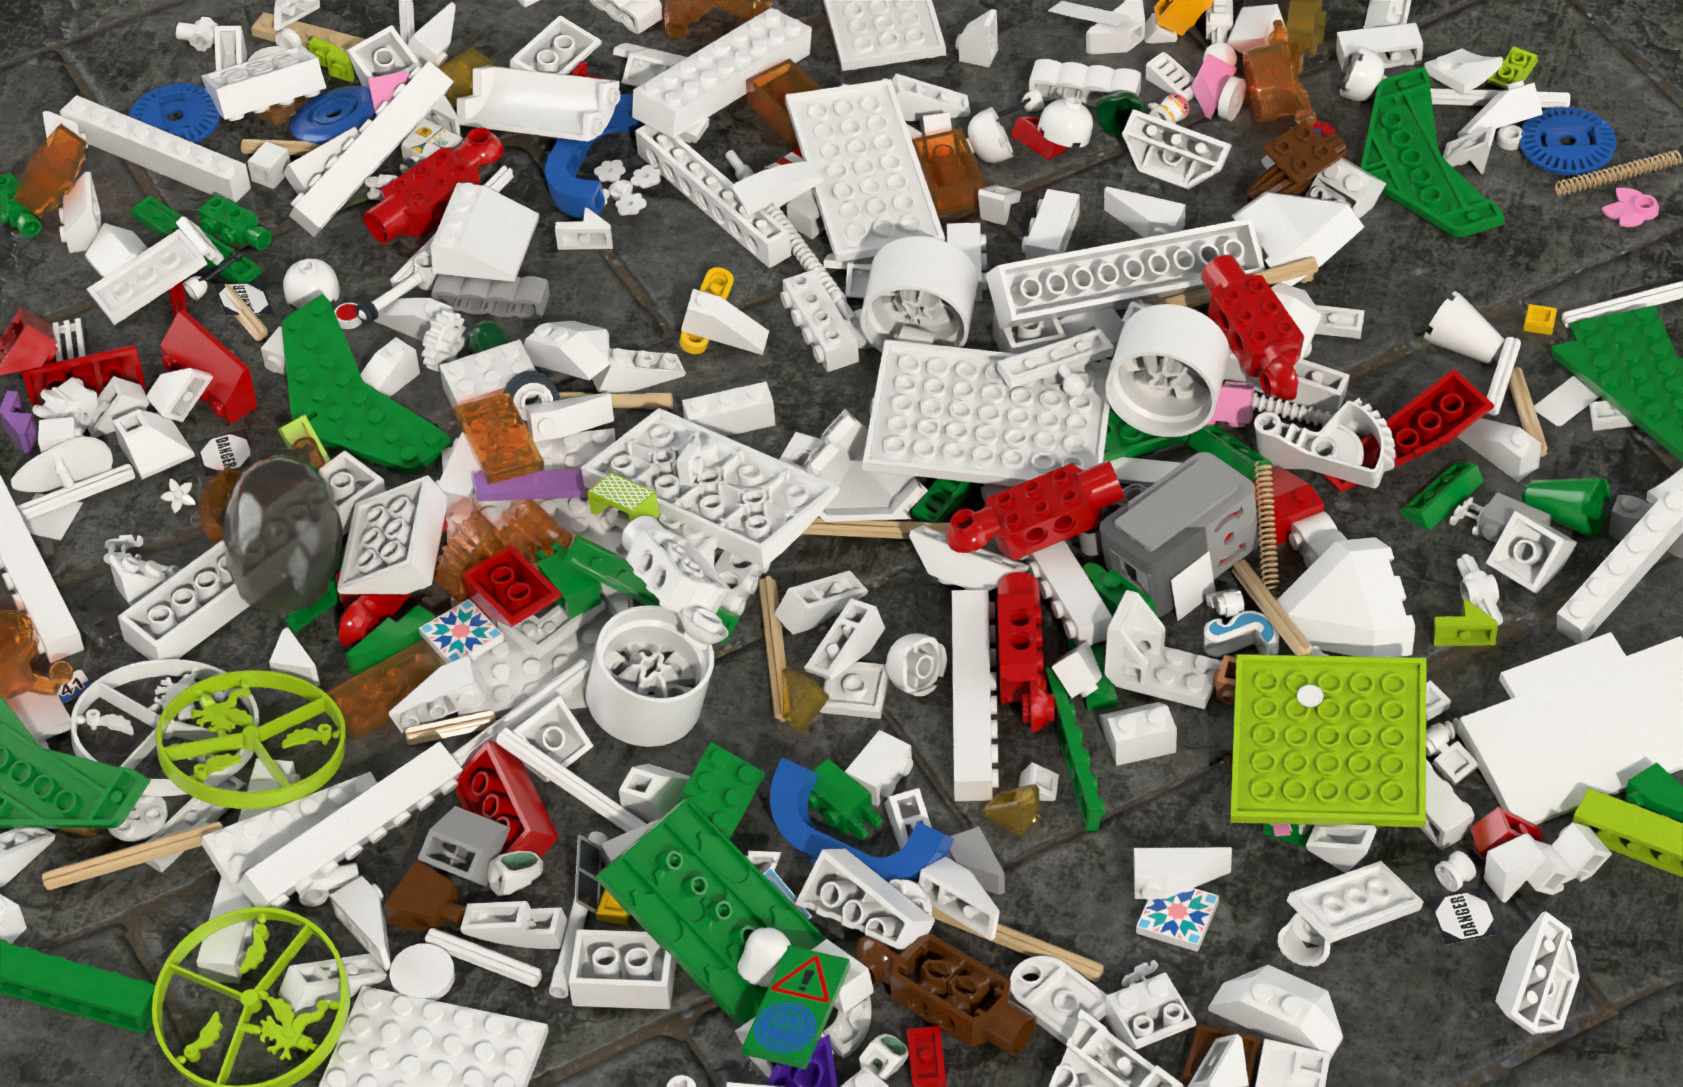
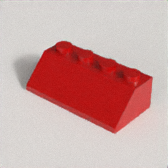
M20 306L0 337V375L41 367L45 361L50 362L58 350V347H56L57 340L50 323Z
M184 309L180 310L160 345L163 358H161L162 365L167 372L192 368L210 373L213 378L198 400L200 402L205 401L217 417H222L229 424H232L258 408L249 367Z
M136 345L44 364L41 367L22 371L32 409L34 405L43 406L46 402L40 395L42 390H52L53 387L58 388L71 377L81 379L84 388L94 390L97 393V398L113 376L139 384L143 389H146L142 364Z
M487 740L463 768L462 773L456 780L459 784L454 788L464 810L510 827L500 855L520 850L531 851L541 858L559 837L522 760L498 745L497 742Z

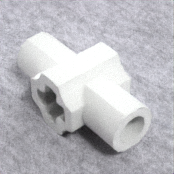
M201 17L195 24L179 22L176 28V38L189 41L190 45L194 46L198 51H206L212 44H215L214 26H218V24L209 17Z

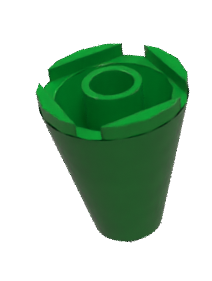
M1603 478L1532 480L1529 485L1524 487L1522 492V501L1526 505L1550 514L1552 521L1585 536L1598 535L1607 517L1608 511L1603 510L1604 500L1610 501V489L1607 480Z

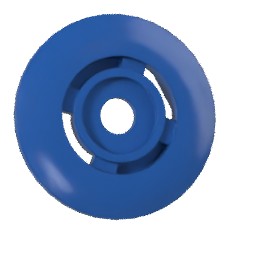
M187 83L169 84L153 89L138 99L129 113V117L195 144L208 137L217 128L222 117L207 88ZM173 113L183 114V117L179 120L171 121L168 119V116Z
M342 86L311 98L292 116L290 130L293 137L297 141L323 145L353 127H356L359 132V129L368 119L373 121L376 117L370 88L364 86ZM342 111V112H341L338 116H336V117H332V118H329V117H328V115L331 114L332 112Z
M1573 107L1546 109L1542 111V115L1527 119L1521 128L1523 132L1521 133L1519 145L1522 153L1532 164L1551 173L1561 175L1590 173L1606 165L1615 153L1616 136L1613 129L1600 116L1587 110ZM1542 136H1545V137H1546V138H1545V147H1542V143H1541V138H1542ZM1568 137L1574 139L1576 143L1574 145H1562L1559 140ZM1589 137L1592 139L1594 145H1589V144H1590V139H1589Z

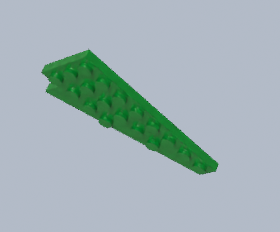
M1656 306L1641 307L1571 322L1570 328L1574 341L1551 346L1552 358L1683 462V369Z

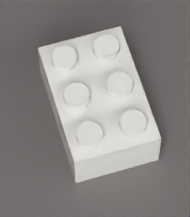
M520 339L439 365L443 390L461 426L480 421L479 417L507 412L503 403V392L507 383L521 372L536 371ZM528 395L525 399V404L535 403L538 395Z
M577 929L569 978L572 1005L670 1009L676 961L647 932Z

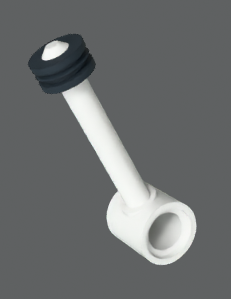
M431 251L422 252L415 257V270L412 276L371 302L366 299L356 305L355 311L358 318L364 324H370L379 317V310L417 285L423 290H433L438 274H434L432 271Z

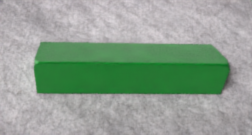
M1215 424L1205 425L1196 432L1191 433L1188 442L1190 447L1199 453L1208 452L1213 454L1251 481L1256 479L1255 475L1257 473H1255L1256 467L1254 464L1257 461V466H1273L1271 461Z
M1454 462L1400 511L1401 514L1422 528L1431 530L1483 483V478L1477 464Z

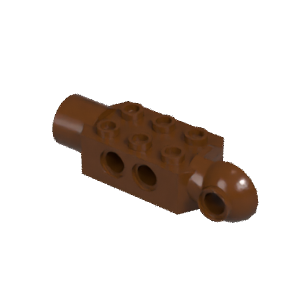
M932 934L918 937L900 955L894 953L883 942L872 937H862L858 940L854 954L855 959L869 969L872 985L876 982L888 984L891 986L892 1001L932 1025L940 1026L942 1031L972 1048L989 1042L1009 1055L1016 1056L1031 1039L1036 1028L1037 1017L1010 1001L1011 981Z

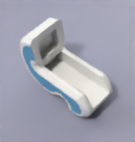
M1242 611L1238 615L1233 616L1227 625L1222 624V620L1216 618L1209 621L1204 627L1203 649L1209 656L1219 658L1255 644L1260 655H1278L1279 633L1263 613Z

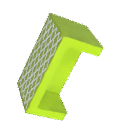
M612 472L587 491L591 513L596 516L608 506L628 513L630 522L641 516H651L655 519L660 516L655 491Z

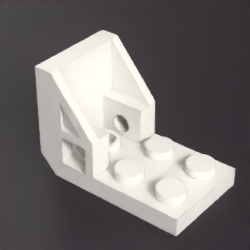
M1126 590L1107 630L1105 676L1119 688L1205 709L1214 690L1212 680L1215 669H1220L1222 661L1165 647L1166 628L1139 593Z

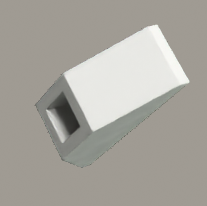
M1125 0L1118 8L1112 11L1130 15L1128 19L1118 26L1097 23L1095 26L1090 27L1086 32V52L1089 54L1128 52L1144 40L1145 15L1143 0Z
M111 554L108 558L116 587L131 606L182 570L174 565L169 567L160 565L152 560L147 562L137 560L128 555L123 557Z

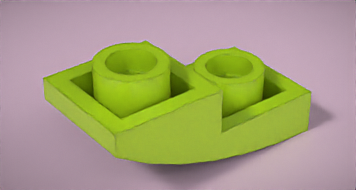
M312 37L308 42L309 51L318 58L320 66L328 67L329 76L353 82L355 77L350 57L337 46L322 39Z
M1513 46L1503 61L1502 66L1488 79V83L1508 90L1507 84L1521 80L1524 81L1538 62V55Z

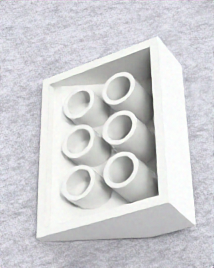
M302 45L201 76L219 114L225 120L229 119V121L242 119L245 113L254 111V113L265 112L270 109L269 106L277 103L280 105L291 104L295 101L294 98L303 95L306 98L320 94V90L326 88L318 58Z
M457 183L431 244L433 273L515 282L538 223L539 213L486 186L474 185L472 183Z
M428 475L355 503L337 591L340 594H409L432 585L448 497Z

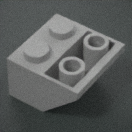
M454 806L429 830L418 860L487 887L489 882L487 878L489 863L500 855L510 827Z

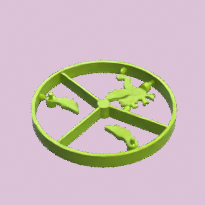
M261 670L235 671L201 680L186 688L172 699L158 721L156 733L157 755L160 766L170 781L196 799L228 808H269L306 797L321 788L333 777L344 758L346 727L343 715L337 704L317 686L284 673ZM249 687L283 690L312 701L260 727L255 726L253 716L248 715L246 710L240 711L236 708L238 697L244 698L251 695ZM242 688L231 692L227 701L218 704L210 696L224 690ZM199 700L204 710L192 709L191 719L202 717L196 720L201 728L204 727L205 722H211V726L214 727H209V731H218V737L163 747L164 733L171 721L184 708ZM326 712L332 718L338 730L332 733V728L328 724L319 725L318 731L303 728L302 730L295 729L293 733L287 734V738L282 742V748L307 744L311 740H320L323 745H326L331 736L336 740H340L338 747L331 759L321 769L306 779L290 785L261 742ZM235 724L245 727L242 733L231 735L226 733H231V729H235ZM244 748L256 753L279 788L267 791L240 792L219 789L204 784V780L211 773L222 771L230 766L241 763V756L238 755L231 756L228 753L225 755H215L214 758H209L205 764L194 766V777H189L181 772L172 761Z
M270 907L234 910L200 925L178 944L166 960L159 974L153 994L152 1018L155 1034L162 1050L176 1070L198 1087H289L313 1072L326 1059L338 1042L344 1030L350 1007L349 978L343 960L332 941L317 925L308 919L287 910ZM257 920L259 924H256L253 929V945L248 948L246 957L239 968V972L244 974L250 969H256L258 964L264 961V954L267 952L264 941L270 936V932L264 925L266 920L289 922L303 928L254 990L248 989L241 993L179 967V964L186 955L208 936L240 922ZM314 934L327 945L336 959L341 978L340 1001L333 1000L329 1004L325 999L319 1000L316 1006L317 1012L304 1013L295 1018L291 1004L285 1003L282 998L268 997L267 990L310 936ZM173 974L239 1000L244 1006L216 1083L196 1076L182 1065L187 1059L190 1062L198 1061L201 1057L200 1050L213 1046L215 1041L220 1039L219 1032L223 1025L220 1023L221 1018L218 1011L214 1012L208 1024L200 1031V1038L186 1046L184 1049L185 1056L180 1055L175 1059L166 1043L162 1025V1009L165 993ZM261 999L267 1000L274 1011L276 1020L281 1022L283 1026L276 1024L271 1016H267V1021H260L263 1025L262 1028L258 1025L249 1024L251 1015L257 1013L262 1008ZM328 1007L332 1010H338L328 1035L319 1047L317 1044L312 1043V1038L302 1034L306 1025L318 1022L324 1017ZM245 1032L255 1035L262 1032L260 1040L265 1043V1038L269 1037L270 1041L277 1040L275 1046H270L267 1050L268 1052L272 1051V1054L275 1055L280 1048H284V1052L280 1056L281 1060L285 1058L291 1060L292 1057L289 1051L291 1047H296L306 1052L309 1049L315 1051L299 1066L275 1079L252 1085H226Z

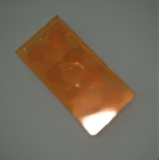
M510 393L495 395L490 398L467 402L453 407L454 416L488 485L545 470L544 460Z
M422 639L328 691L326 694L337 704L344 718L346 732L355 741L391 721L389 711L437 669L447 663Z

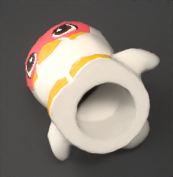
M1176 93L1167 96L1161 105L1157 103L1147 105L1151 109L1149 115L1173 124L1183 120L1189 113L1188 101L1182 95Z

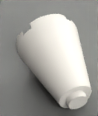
M1454 291L1452 293L1454 300L1451 301L1447 298L1429 324L1433 328L1431 335L1425 332L1424 340L1487 364H1492L1494 361L1498 363L1505 339L1460 293Z

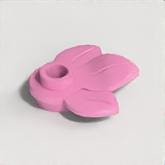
M1616 188L1618 202L1602 207L1603 213L1611 219L1620 220L1619 224L1622 227L1641 225L1644 220L1653 219L1659 213V205L1654 197L1643 195L1640 191L1630 188Z

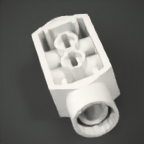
M641 516L631 521L622 534V544L629 552L626 560L634 569L633 573L646 583L647 590L655 594L660 600V606L668 611L676 612L685 629L683 638L692 646L706 650L710 644L724 640L729 632L716 613L730 587L690 541L665 530L651 516Z

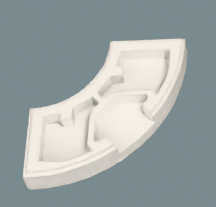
M870 995L846 1013L838 1010L834 1022L824 1030V1036L830 1034L831 1046L842 1060L859 1047L868 1033L872 1017Z

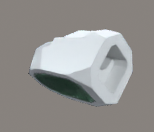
M518 850L497 856L489 863L487 878L490 888L497 896H507L522 890L524 887L531 885V881L541 875L543 861L536 853L531 851Z
M882 1034L876 1037L859 1057L861 1069L866 1066L881 1080H886L904 1064L909 1055V1050L898 1038L889 1034Z

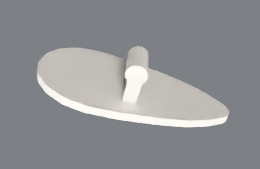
M85 436L72 438L27 462L14 475L11 485L15 490L25 492L57 491L62 488L69 489L77 482L109 471L113 462L111 449L105 442L97 438Z

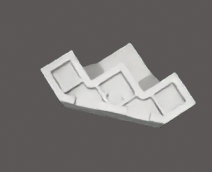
M1267 191L1232 215L1235 221L1252 218L1262 258L1270 269L1310 257L1316 258L1319 268L1364 228L1352 208L1345 202ZM1307 275L1280 283L1293 286Z
M846 409L824 431L821 436L823 442L818 448L812 450L803 465L807 469L806 472L839 486V493L819 517L825 522L911 519L908 511L928 490L915 476L862 470L868 429Z
M1376 537L1335 541L1277 599L1278 603L1312 647L1316 645L1320 650L1356 657H1400L1412 655L1415 634L1414 620L1412 615L1406 616L1402 603L1406 599L1400 576H1394L1390 564L1394 560L1391 547Z

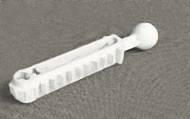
M1213 0L1211 7L1206 10V39L1212 40V44L1205 50L1203 63L1209 53L1232 66L1236 64L1237 57L1234 48L1227 44L1233 29V0Z

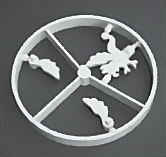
M181 659L143 661L111 671L92 683L82 693L74 706L71 716V739L75 755L98 762L84 749L77 736L78 724H83L86 721L92 730H96L97 726L102 725L107 726L110 730L121 731L129 735L134 734L131 721L124 719L123 716L110 714L100 717V712L96 709L88 710L86 718L83 716L88 707L100 697L155 728L121 765V767L134 770L157 745V725L161 715L156 713L159 712L160 708H163L164 711L174 697L195 684V678L204 680L227 672L204 663ZM183 676L176 684L172 683L169 677L166 680H161V685L167 687L157 686L155 694L165 693L166 695H162V699L155 697L154 702L156 704L151 705L149 708L140 705L113 689L122 684L148 677ZM242 688L229 689L224 692L211 694L210 696H214V699L217 701H223L226 697H229L231 692ZM252 694L244 698L238 697L246 706L250 715L253 716L255 726L259 727V711ZM193 702L179 712L178 721H174V719L171 721L164 733L163 739L175 736L192 741H200L218 737V731L211 732L209 729L184 723L186 719L191 718V710L195 709ZM244 748L235 749L234 751H238L235 755L241 756L242 762L222 771L211 773L204 780V784L215 786L230 778L249 761L254 751H248ZM208 754L187 759L196 760L199 764H205L209 758H214V755ZM150 779L151 782L142 795L176 796L187 793L178 788L170 779Z

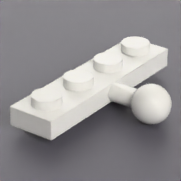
M1315 305L1322 314V319L1315 334L1361 339L1365 310ZM1310 344L1304 358L1311 353L1312 344Z
M1100 328L1000 360L997 364V370L1010 389L1059 373L1064 380L1063 389L1066 394L1078 397L1086 390V381L1083 376L1074 374L1071 369L1113 356L1114 346Z
M231 776L225 781L212 786L229 791L247 792L246 783L235 776ZM193 797L146 842L214 823L229 808L206 803ZM184 851L145 863L162 873Z

